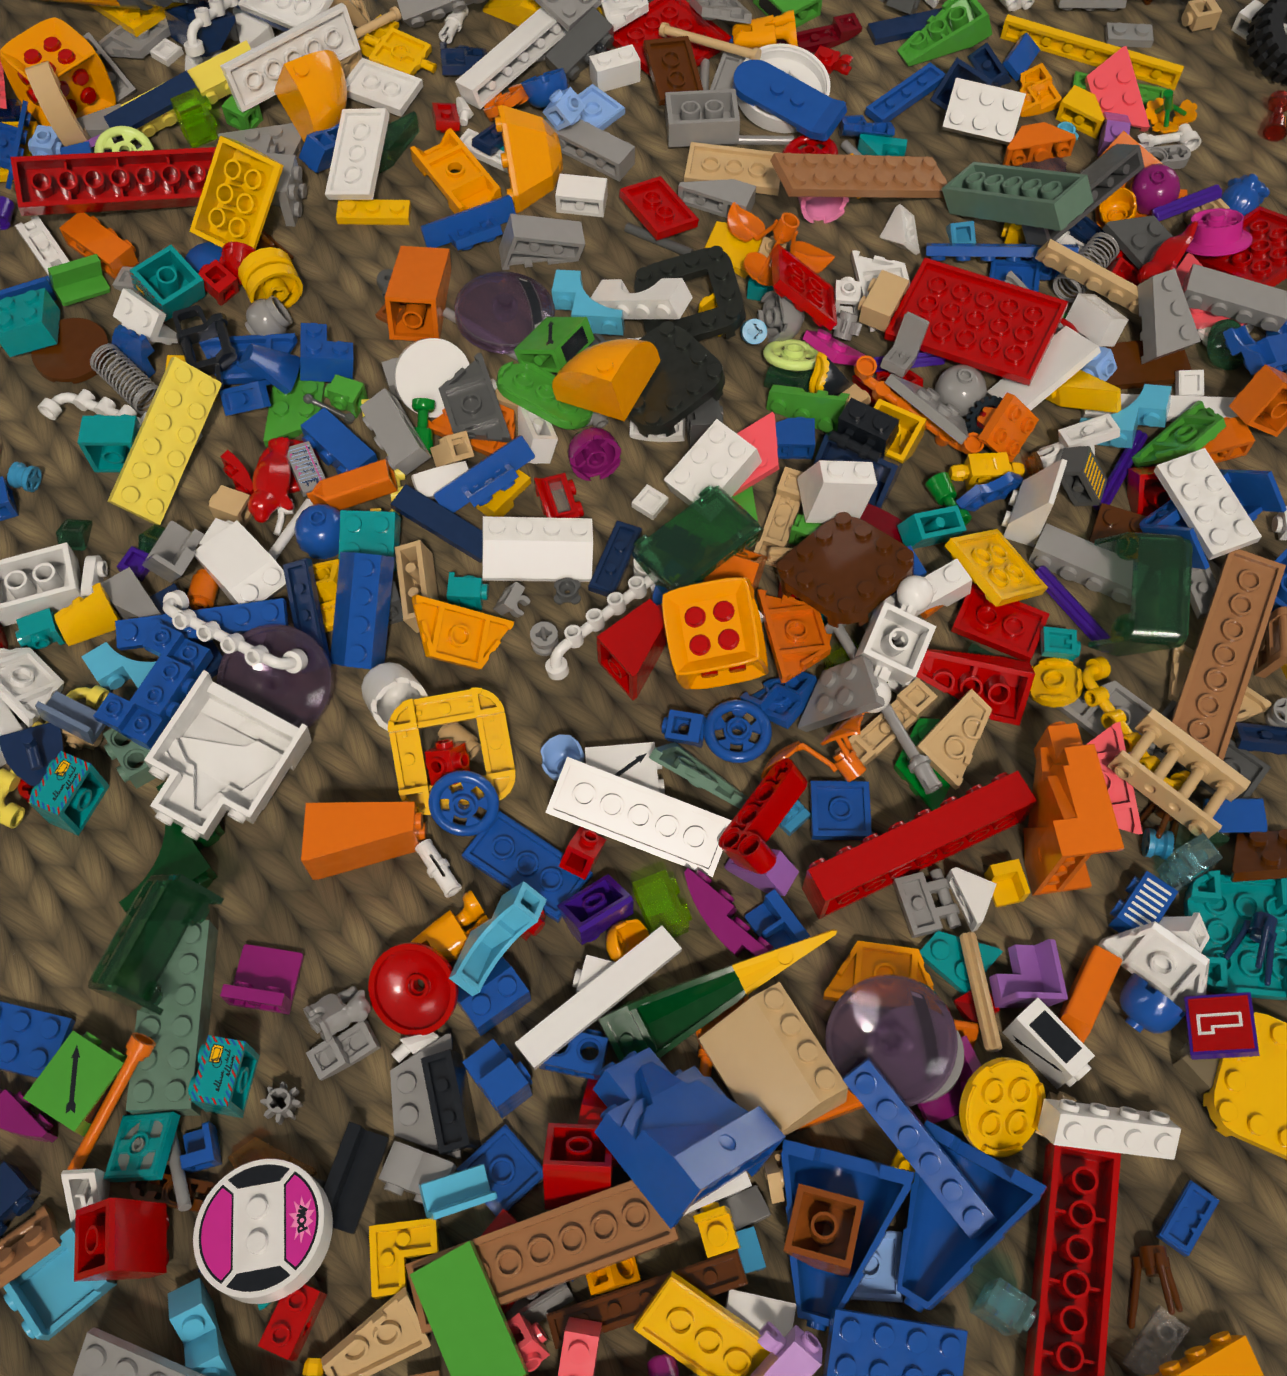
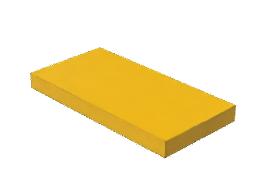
M673 1271L639 1316L633 1328L699 1376H750L771 1353L757 1342L761 1335L756 1329Z

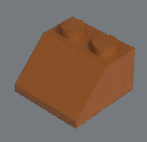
M799 1183L783 1252L816 1269L848 1277L864 1201Z

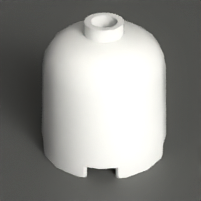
M392 662L378 664L372 668L364 677L361 686L363 700L378 725L387 731L388 721L392 713L403 701L428 697L422 685L408 669Z

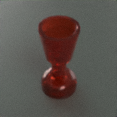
M1282 90L1272 93L1268 99V107L1273 113L1265 125L1263 136L1266 140L1272 142L1283 140L1287 135V122L1284 114L1287 111V91Z

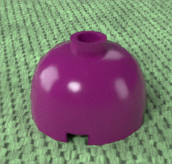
M1151 164L1135 175L1130 191L1136 196L1137 211L1151 216L1153 208L1169 204L1178 199L1180 179L1172 168L1164 164Z
M599 427L583 429L575 434L568 448L570 466L576 476L585 481H591L590 477L600 475V480L614 473L620 465L621 448L610 432Z

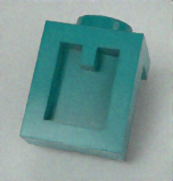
M1043 626L1040 631L1041 656L1068 659L1072 662L1076 657H1079L1081 642L1077 641V630Z

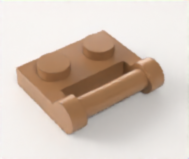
M1286 606L1279 607L1270 614L1254 664L1255 676L1266 678L1281 666L1287 664Z
M46 1204L35 1211L36 1215L0 1239V1289L61 1246L55 1216Z

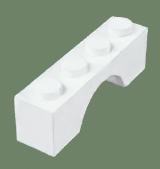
M662 278L652 287L638 293H629L622 279L601 280L591 296V299L598 304L612 309L623 310L624 319H680L693 298L683 278Z
M958 559L951 561L924 577L932 585L933 599L927 608L916 612L915 616L935 606L944 605L948 607L971 593L972 578ZM896 593L882 602H887L898 608L901 606L897 600ZM875 609L868 614L869 622ZM869 622L862 625L864 631H866Z

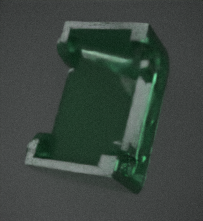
M709 485L699 494L700 498L652 535L649 537L643 535L633 544L635 547L632 552L633 558L662 594L680 587L699 583L735 554L743 552L745 545L750 549L760 541L764 529L757 520L720 486L713 487Z

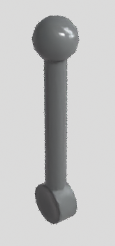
M311 394L303 396V401L306 404L312 403L320 408L325 407L329 412L343 418L346 424L354 422L355 417L352 413L344 414L313 399Z

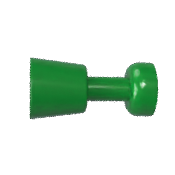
M428 398L412 399V409L418 412L415 430L430 455H432L430 448L434 447L433 431L428 428V413H432L435 410L436 402Z
M948 472L936 474L926 482L925 487L939 505H945L946 507L957 505L954 500L957 493ZM959 509L964 524L967 525L971 521L972 516L968 510Z

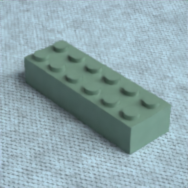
M972 162L942 188L949 214L1033 226L1035 228L1053 229L1054 231L1065 229L1070 222L1078 215H1081L1094 202L1088 175Z
M210 920L147 922L135 1033H141L150 1037L156 1042V1045L150 1057H145L142 1062L139 1061L129 1080L126 1111L133 1115L175 1112L180 1116L201 1115V1108L189 1100L188 1088L191 1078L197 1075L200 1065L198 1063L199 1049L202 1044H206L209 1035L218 930Z

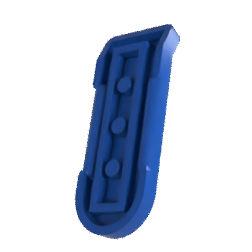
M745 61L734 72L732 86L733 89H736V95L742 101L763 109L795 127L798 132L811 139L828 140L847 113L846 102L825 95L765 61Z

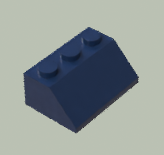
M199 0V5L184 4L164 10L171 38L184 46V43L188 41V27L196 18L194 10L198 7L210 9L208 0ZM225 10V15L215 17L211 20L212 24L210 26L201 27L198 30L197 39L202 40L205 50L204 54L200 55V57H209L213 55V52L221 50L236 21L235 15Z
M832 431L825 434L813 465L819 460L872 462L877 486L868 503L882 508L896 482L903 463L887 456H881L877 463L870 459H861L859 454L849 449L843 450L838 448L836 443L830 441L829 437Z

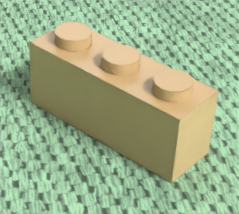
M421 540L395 547L403 621L416 633L419 632L412 604V596L420 595L439 601L433 554Z

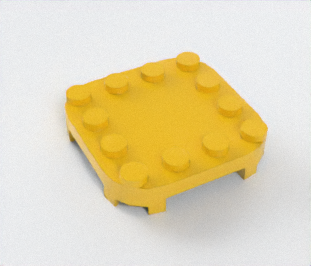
M1254 1012L1260 1056L1220 1058L1213 1087L1208 1093L1204 1094L1203 1106H1207L1210 1118L1217 1126L1215 1130L1223 1136H1233L1287 1160V1023L1270 1015Z

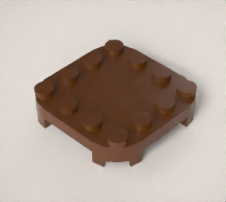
M840 512L835 518L821 525L778 561L777 570L782 592L788 598L793 594L827 616L828 625L838 628L839 624L849 625L858 623L860 627L869 622L868 614L894 593L903 579L913 576L914 553L901 542L864 520L851 517L847 512Z

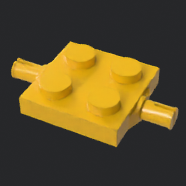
M393 27L381 38H377L369 33L364 37V43L375 47L369 55L370 61L412 76L422 68L431 73L436 71L437 64L426 60L432 52V46L427 42Z

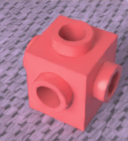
M517 1313L507 1323L528 1372H532L540 1366L544 1359L550 1356L544 1344L548 1338L538 1322L532 1324L522 1314Z

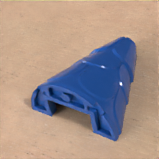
M928 1120L924 1124L926 1129L996 1214L998 1221L971 1240L915 1171L914 1183H912L907 1228L903 1230L897 1291L906 1296L905 1304L922 1313L924 1308L932 1310L974 1271L973 1266L1005 1238V1234L1041 1200V1196L1047 1188L1046 1185L1017 1169L1014 1170Z
M784 1139L781 1159L787 1206L785 1208L788 1228L799 1183L864 1201L848 1277L816 1269L789 1255L798 1318L807 1320L806 1326L826 1331L827 1326H830L832 1307L845 1309L863 1280L866 1266L885 1238L887 1228L912 1188L914 1172L898 1169L895 1166Z

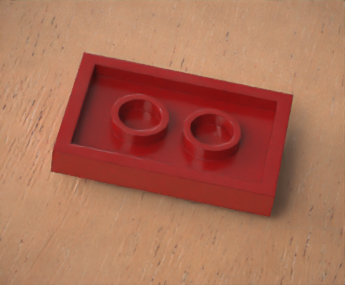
M661 176L620 189L619 197L656 240L698 227L699 219Z
M972 583L971 593L965 597L951 632L1030 663L1040 639V631L1046 625L1050 613L1019 601L996 607L986 599L985 593L980 587Z

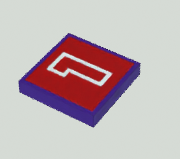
M1251 992L1184 997L1192 1060L1260 1056Z

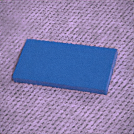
M501 811L498 812L493 824L484 832L477 834L462 854L464 860L509 890L523 881L547 899L543 911L557 923L562 919L557 905L583 890L593 876V872H590L586 880L559 867L564 853Z

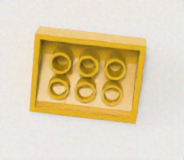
M220 136L189 232L220 247H223L228 242H240L256 250L284 165L246 144Z

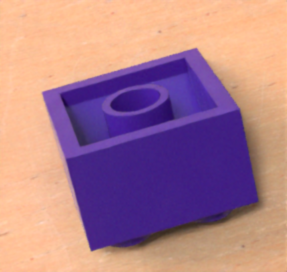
M609 874L557 905L571 934L581 945L596 940L601 933L612 925L624 921L634 913L632 896Z

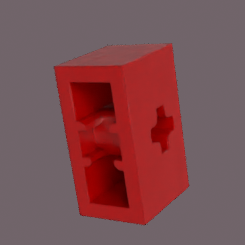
M304 1284L300 1289L280 1299L258 1346L284 1359L297 1361L327 1294Z

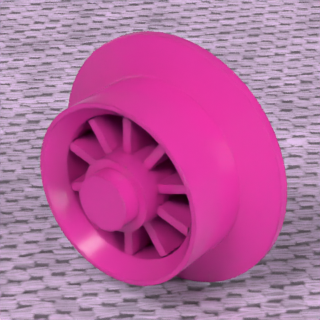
M1225 208L1207 209L1197 212L1191 217V223L1197 221L1198 226L1186 252L1201 256H1225L1241 252L1252 244L1251 234L1243 230L1244 216L1236 210Z

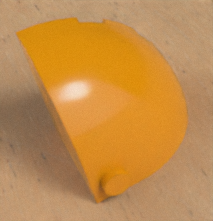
M330 50L317 51L284 63L274 92L302 140L305 142L308 134L330 129L339 124L342 109H346L347 84L344 70L336 53Z
M616 339L593 345L578 353L560 369L552 382L555 398L557 401L625 422L661 361L659 353L654 344L638 339Z

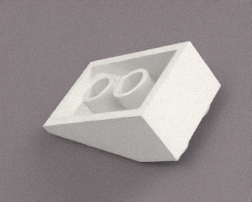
M1061 459L1023 480L1019 491L1013 490L1008 504L1013 506L1012 511H1006L1001 525L1006 527L1003 535L1006 539L1031 547L1035 546L1054 505L1068 460Z
M237 520L194 550L196 559L234 605L270 600L286 588L284 570Z

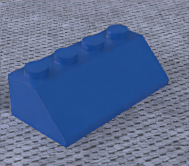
M340 552L330 655L331 664L372 669L378 664L385 663L395 557Z

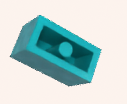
M958 505L916 513L897 525L903 544L906 547L911 545L912 549L945 543L950 538L957 537L966 531Z

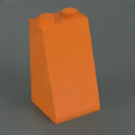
M400 246L385 294L390 340L418 341L425 338L440 339L444 319L443 311L446 307L451 276L450 249ZM402 303L406 305L402 319L396 325L397 315L402 310L399 308V304Z
M415 802L306 803L301 861L312 880H319L416 852L415 847L421 843V840H426L427 824L423 822V813L418 812Z

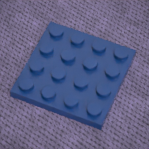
M832 1307L823 1376H963L968 1331L961 1328Z

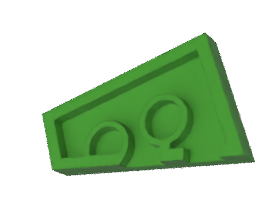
M773 385L769 391L766 409L787 418H815L816 429L826 433L833 430L837 432L838 418L848 404L850 394L841 393L840 396L828 395V391L818 390L817 393L805 392L803 388Z

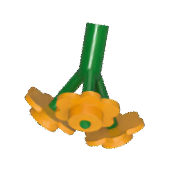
M1171 89L1163 92V99L1156 98L1154 101H1149L1146 104L1147 118L1154 125L1152 131L1158 132L1159 135L1177 132L1179 125L1193 122L1197 117V112L1195 111L1197 104L1186 99L1179 107L1173 104V91ZM1172 110L1175 113L1173 122L1169 121L1170 111Z

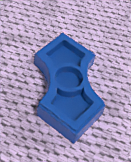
M1009 471L992 482L982 485L976 484L956 502L961 509L975 512L987 503L1007 498L1014 489L1017 490L1021 486L1023 478L1021 475Z

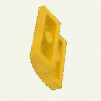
M717 221L704 248L722 247L723 251L731 259L735 274L745 279L748 274L743 266L744 258L751 252L759 251L763 238L759 241L753 238L749 242H744L736 238L729 231L727 223Z

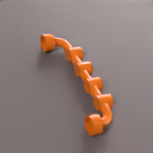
M865 355L857 360L854 365V372L872 390V397L876 401L878 399L887 400L895 406L926 418L925 430H929L935 435L937 445H950L966 455L979 453L983 449L984 443L978 439L980 434L971 432L968 434L969 436L962 445L959 444L902 396L900 397L891 391V387L885 381L879 382L872 376L877 369V363L873 357Z

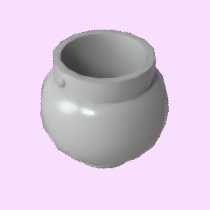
M275 296L254 301L246 311L247 322H245V326L251 335L285 334L287 327L293 322L285 306Z

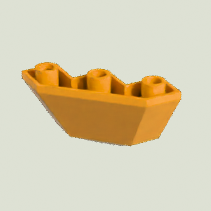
M500 105L498 106L499 117H495L496 131L502 133L505 153H500L502 167L508 169L510 188L506 189L507 195L512 197L515 212L520 213L554 190L559 174L563 170L561 146L558 134L543 117Z

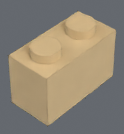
M881 270L877 279L872 278L867 290L869 292L868 296L863 295L857 309L861 311L858 322L885 332L908 289L910 280Z

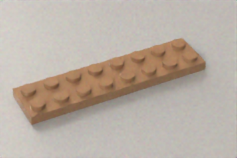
M774 153L770 160L789 197L944 198L942 188L948 184L933 157Z
M1240 549L1226 554L1171 718L1172 723L1221 760H1224L1286 567L1284 564Z
M631 1180L469 1241H473L500 1306L679 1241L680 1236L677 1227L669 1228ZM466 1242L405 1264L422 1334L433 1331L410 1274Z

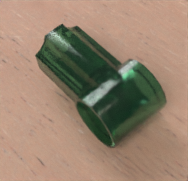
M771 365L767 371L764 387L770 389L773 385L798 387L810 393L809 382L813 372L808 370L797 373Z

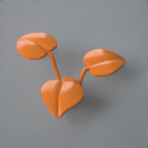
M733 202L728 211L727 226L736 238L744 242H749L753 238L759 241L773 230L774 239L776 240L773 248L777 244H784L791 240L790 253L816 274L822 272L835 258L834 255L803 241H796L797 228L800 221L792 213H783L779 220L776 219L765 230L764 223L757 216L745 211L736 202ZM759 252L747 254L743 261L747 274L761 285L773 286L771 252L768 257Z
M865 713L839 721L831 733L821 741L820 744L822 746L835 740L841 750L833 756L834 763L798 740L782 748L771 757L763 769L761 778L763 779L766 776L767 772L776 762L789 758L795 752L805 750L828 765L833 772L839 770L847 782L853 781L866 771V767L856 755L857 753L852 748L848 736L860 735V725Z

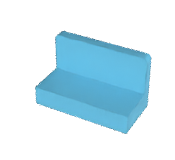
M484 1164L418 1184L426 1218L433 1220L498 1198L496 1191L490 1190Z

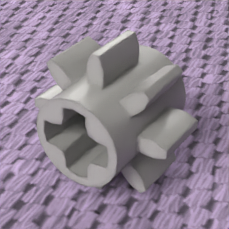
M840 310V314L837 316V325L833 328V336L851 341L852 335L859 336L862 324L857 322L858 315Z
M281 1082L280 1088L273 1089L270 1086L267 1087L269 1092L267 1099L260 1100V1103L269 1108L265 1111L264 1116L270 1119L276 1115L275 1119L279 1125H282L284 1118L290 1117L295 1120L294 1112L296 1108L303 1107V1104L295 1099L300 1091L295 1087L288 1092V1086L285 1082ZM280 1098H283L286 1104L282 1109L277 1102Z

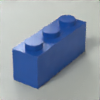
M325 407L300 425L304 435L302 437L303 442L309 441L312 449L319 453L322 461L328 466H334L338 474L378 461L376 453Z

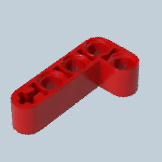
M784 758L772 766L719 838V847L741 868L757 874H764L770 871L776 863L777 857L766 842L801 796L808 783L806 777L792 760Z

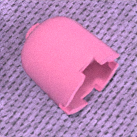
M798 197L804 219L810 223H814V220H823L826 224L837 220L844 214V207L849 202V197Z

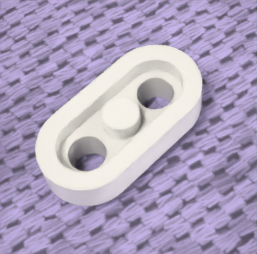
M100 555L86 556L81 582V597L83 599L93 593V585L102 583L103 578L107 577V562L103 561Z

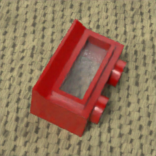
M565 473L545 478H534L536 496L540 497L542 513L546 515V518H580L584 516L581 502H575L573 495H576L573 479L567 480Z

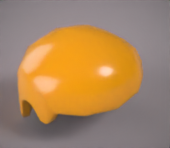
M1120 187L1099 205L1100 219L1104 224L1110 221L1135 218L1137 212L1136 196L1127 188Z
M640 920L620 921L612 925L608 930L606 950L613 962H617L649 936L647 928Z

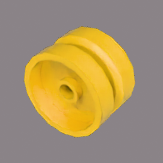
M268 247L256 250L243 259L238 268V277L251 303L258 299H267L270 296H275L288 309L298 301L302 294L303 284L288 254L282 249Z

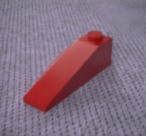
M927 649L916 677L959 700L970 689H973L992 708L989 719L1020 726L1035 672L1031 664L1025 661L1000 656Z

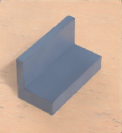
M55 691L46 705L39 701L35 705L41 719L92 745L106 726L93 717L96 713L95 710L58 691Z

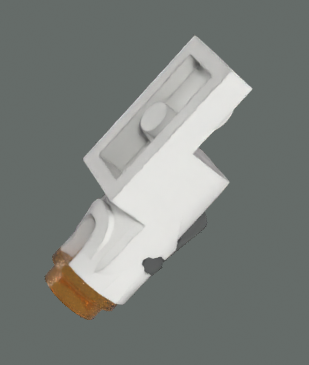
M1108 413L1058 430L1059 442L1040 448L1039 451L1032 452L1030 456L1025 458L1027 471L1032 476L1061 459L1064 448L1090 446L1095 455V445L1120 437V428Z

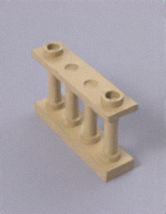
M1153 708L1134 728L1142 734V737L1132 751L1128 754L1122 750L1107 767L1115 772L1119 778L1128 782L1188 828L1193 835L1198 836L1205 842L1222 827L1213 817L1224 800L1227 799L1232 802L1248 788L1251 781ZM1152 743L1167 753L1154 773L1139 762ZM1176 761L1191 771L1179 791H1176L1163 781ZM1201 780L1216 790L1203 811L1188 800Z

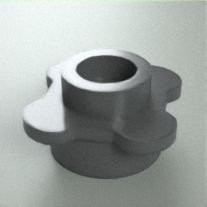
M563 578L554 583V588L556 589L554 602L561 605L571 602L576 605L581 601L579 595L581 583L578 580Z

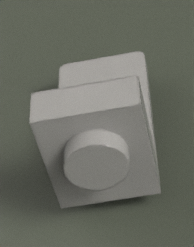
M907 312L902 320L894 345L882 359L880 367L893 375L903 378L916 361L930 324L929 321L911 312Z

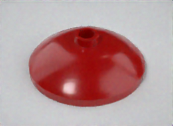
M415 942L398 944L385 951L372 967L368 982L372 1007L381 1021L398 1033L408 1036L430 1034L442 1027L450 1019L456 1008L458 985L449 979L453 969L446 958L430 946ZM418 979L424 982L425 988H421L418 985Z

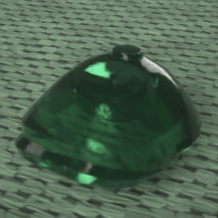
M1231 319L1216 322L1211 327L1207 340V357L1211 365L1223 371L1234 370L1244 364L1243 355L1232 356L1225 345L1223 332L1232 327L1234 329L1241 327L1236 321Z

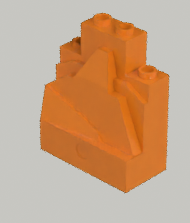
M1055 722L1047 726L1034 748L1036 767L1032 793L1037 801L1029 812L1028 827L1023 828L1024 865L1032 896L1091 888L1092 885L1085 863L1092 854L1122 851L1124 849L1095 744L1083 745L1077 723Z

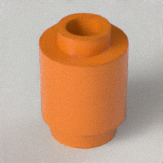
M205 569L198 570L192 576L187 593L189 605L194 610L213 608L219 589L217 583Z

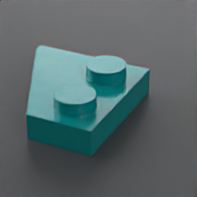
M937 931L920 950L921 956L929 967L960 994L964 995L970 991L971 987L960 938ZM978 942L986 972L1003 951Z

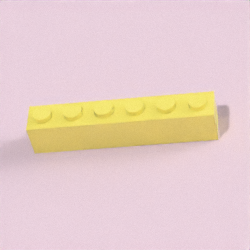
M247 40L189 69L187 72L200 94L139 127L137 130L144 133L147 137H151L159 130L172 126L186 116L194 115L198 110L215 104L219 99L232 94L220 65L251 50ZM139 95V96H137V97L131 99L130 101H128V102L122 104L121 107H122L123 105H125V104L131 102L132 100H134V99L140 97L141 95Z

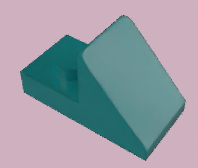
M860 134L857 150L862 155L905 156L908 139Z

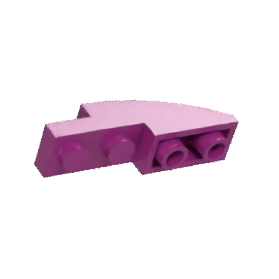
M689 868L685 870L687 886L699 913L711 931L737 958L744 949H747L754 956L774 949L761 936L755 940L747 932L751 928L741 919L736 917L734 920H731V917L737 911L732 904L735 899L722 888L718 892L709 885L712 880L699 869L695 873Z
M0 1089V1129L36 1141L54 1142L58 1138L50 1130L54 1124L41 1112L36 1115L30 1109L33 1104L23 1099L24 1093L19 1091L17 1094H14L7 1089L4 1091Z

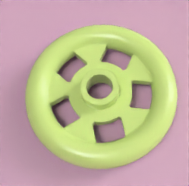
M115 126L100 134L95 143L94 153H103L105 149H112V152H120L122 150L144 151L154 150V147L149 138L141 131L129 126ZM122 136L124 141L117 142L116 144L113 142V138ZM137 140L142 147L136 149L131 142Z
M797 339L773 341L767 344L763 350V355L767 362L775 367L789 371H808L814 369L818 351L807 342Z

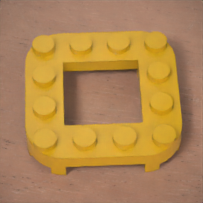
M471 688L469 690L419 699H408L403 701L394 710L388 721V733L396 770L398 792L403 802H415L418 812H422L423 815H431L428 799L433 786L428 783L419 729L476 719L486 770V775L483 777L494 786L499 802L511 793L515 784L516 772L506 715L501 701L493 693L482 688ZM460 782L456 785H450V788L454 793L459 789H463V786ZM477 786L471 790L477 795L478 799L485 795ZM440 799L442 810L450 809L449 799ZM465 799L459 800L462 805L469 804V801Z

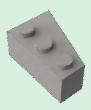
M510 214L499 245L502 270H510L509 266L525 264V268L533 267L532 263L547 261L548 265L579 261L585 246L582 223L579 221Z
M1175 269L1152 276L1138 285L1139 317H1142L1140 341H1143L1144 356L1141 357V365L1201 342Z

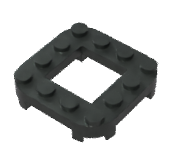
M720 246L703 248L639 268L636 272L637 277L634 284L636 293L647 290L662 278H683L684 281L709 275L718 307L670 321L674 326H679L686 330L697 341L725 334L726 338L729 339L736 335L735 331L746 320L744 303L731 259ZM643 319L646 333L659 327L663 322L669 321V319Z

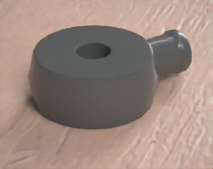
M391 269L382 270L377 275L376 282L379 289L383 291V298H385L393 272Z

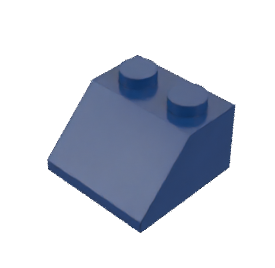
M503 957L494 966L478 994L472 997L458 986L457 1004L480 1037L531 1001L529 990Z

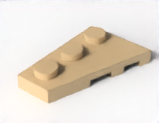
M970 689L916 746L920 754L929 756L931 760L930 766L955 790L961 786L963 774L971 762L973 750L977 741L981 738L992 708L973 689Z
M406 1287L401 1289L321 1358L322 1367L327 1376H371L431 1346L428 1334L421 1333L416 1308Z

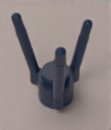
M1266 912L1253 913L1251 921L1244 920L1240 932L1223 956V958L1229 960L1246 934L1249 933L1250 939L1259 943L1255 964L1257 969L1262 967L1266 952L1264 979L1266 986L1271 984L1274 945L1277 937L1275 932L1278 924L1277 918Z

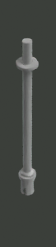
M827 624L825 626L826 633H835L850 660H853L857 648L844 628L847 624H839L838 628ZM889 703L881 712L910 759L909 771L915 773L926 794L935 792L943 784L930 766L931 760L929 756L919 753Z

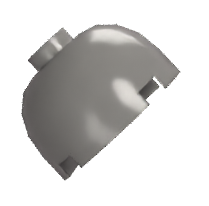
M775 291L766 292L761 299V302L765 303L763 310H758V319L767 326V337L769 339L767 342L792 339L801 329L805 318L804 312L797 310L792 301L786 296L781 297Z
M962 364L946 369L940 375L934 389L941 395L939 400L945 405L950 403L961 412L959 414L961 417H967V414L971 415L970 409L972 406L976 409L978 407L976 402L980 400L983 403L987 392L986 381L981 372L973 367Z

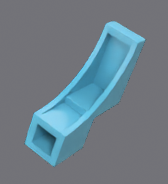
M556 270L551 291L554 309L572 310L571 317H587L593 334L623 336L625 329L623 310L608 308L592 300L583 289L581 271Z
M1144 384L1142 392L1133 403L1118 413L1111 414V417L1120 428V437L1097 445L1132 449L1138 425L1165 428L1171 404L1172 386ZM1081 418L1080 423L1093 418Z
M107 642L81 656L100 686L109 691L120 688L129 679H132L137 688H139L156 663V661L142 662L126 658L114 651Z
M524 881L503 894L492 918L470 931L449 979L472 997L478 994L490 972L507 949L527 929L538 922L547 899Z
M198 1278L168 1293L169 1320L184 1344L185 1367L206 1376H236L219 1330L214 1301L202 1280Z

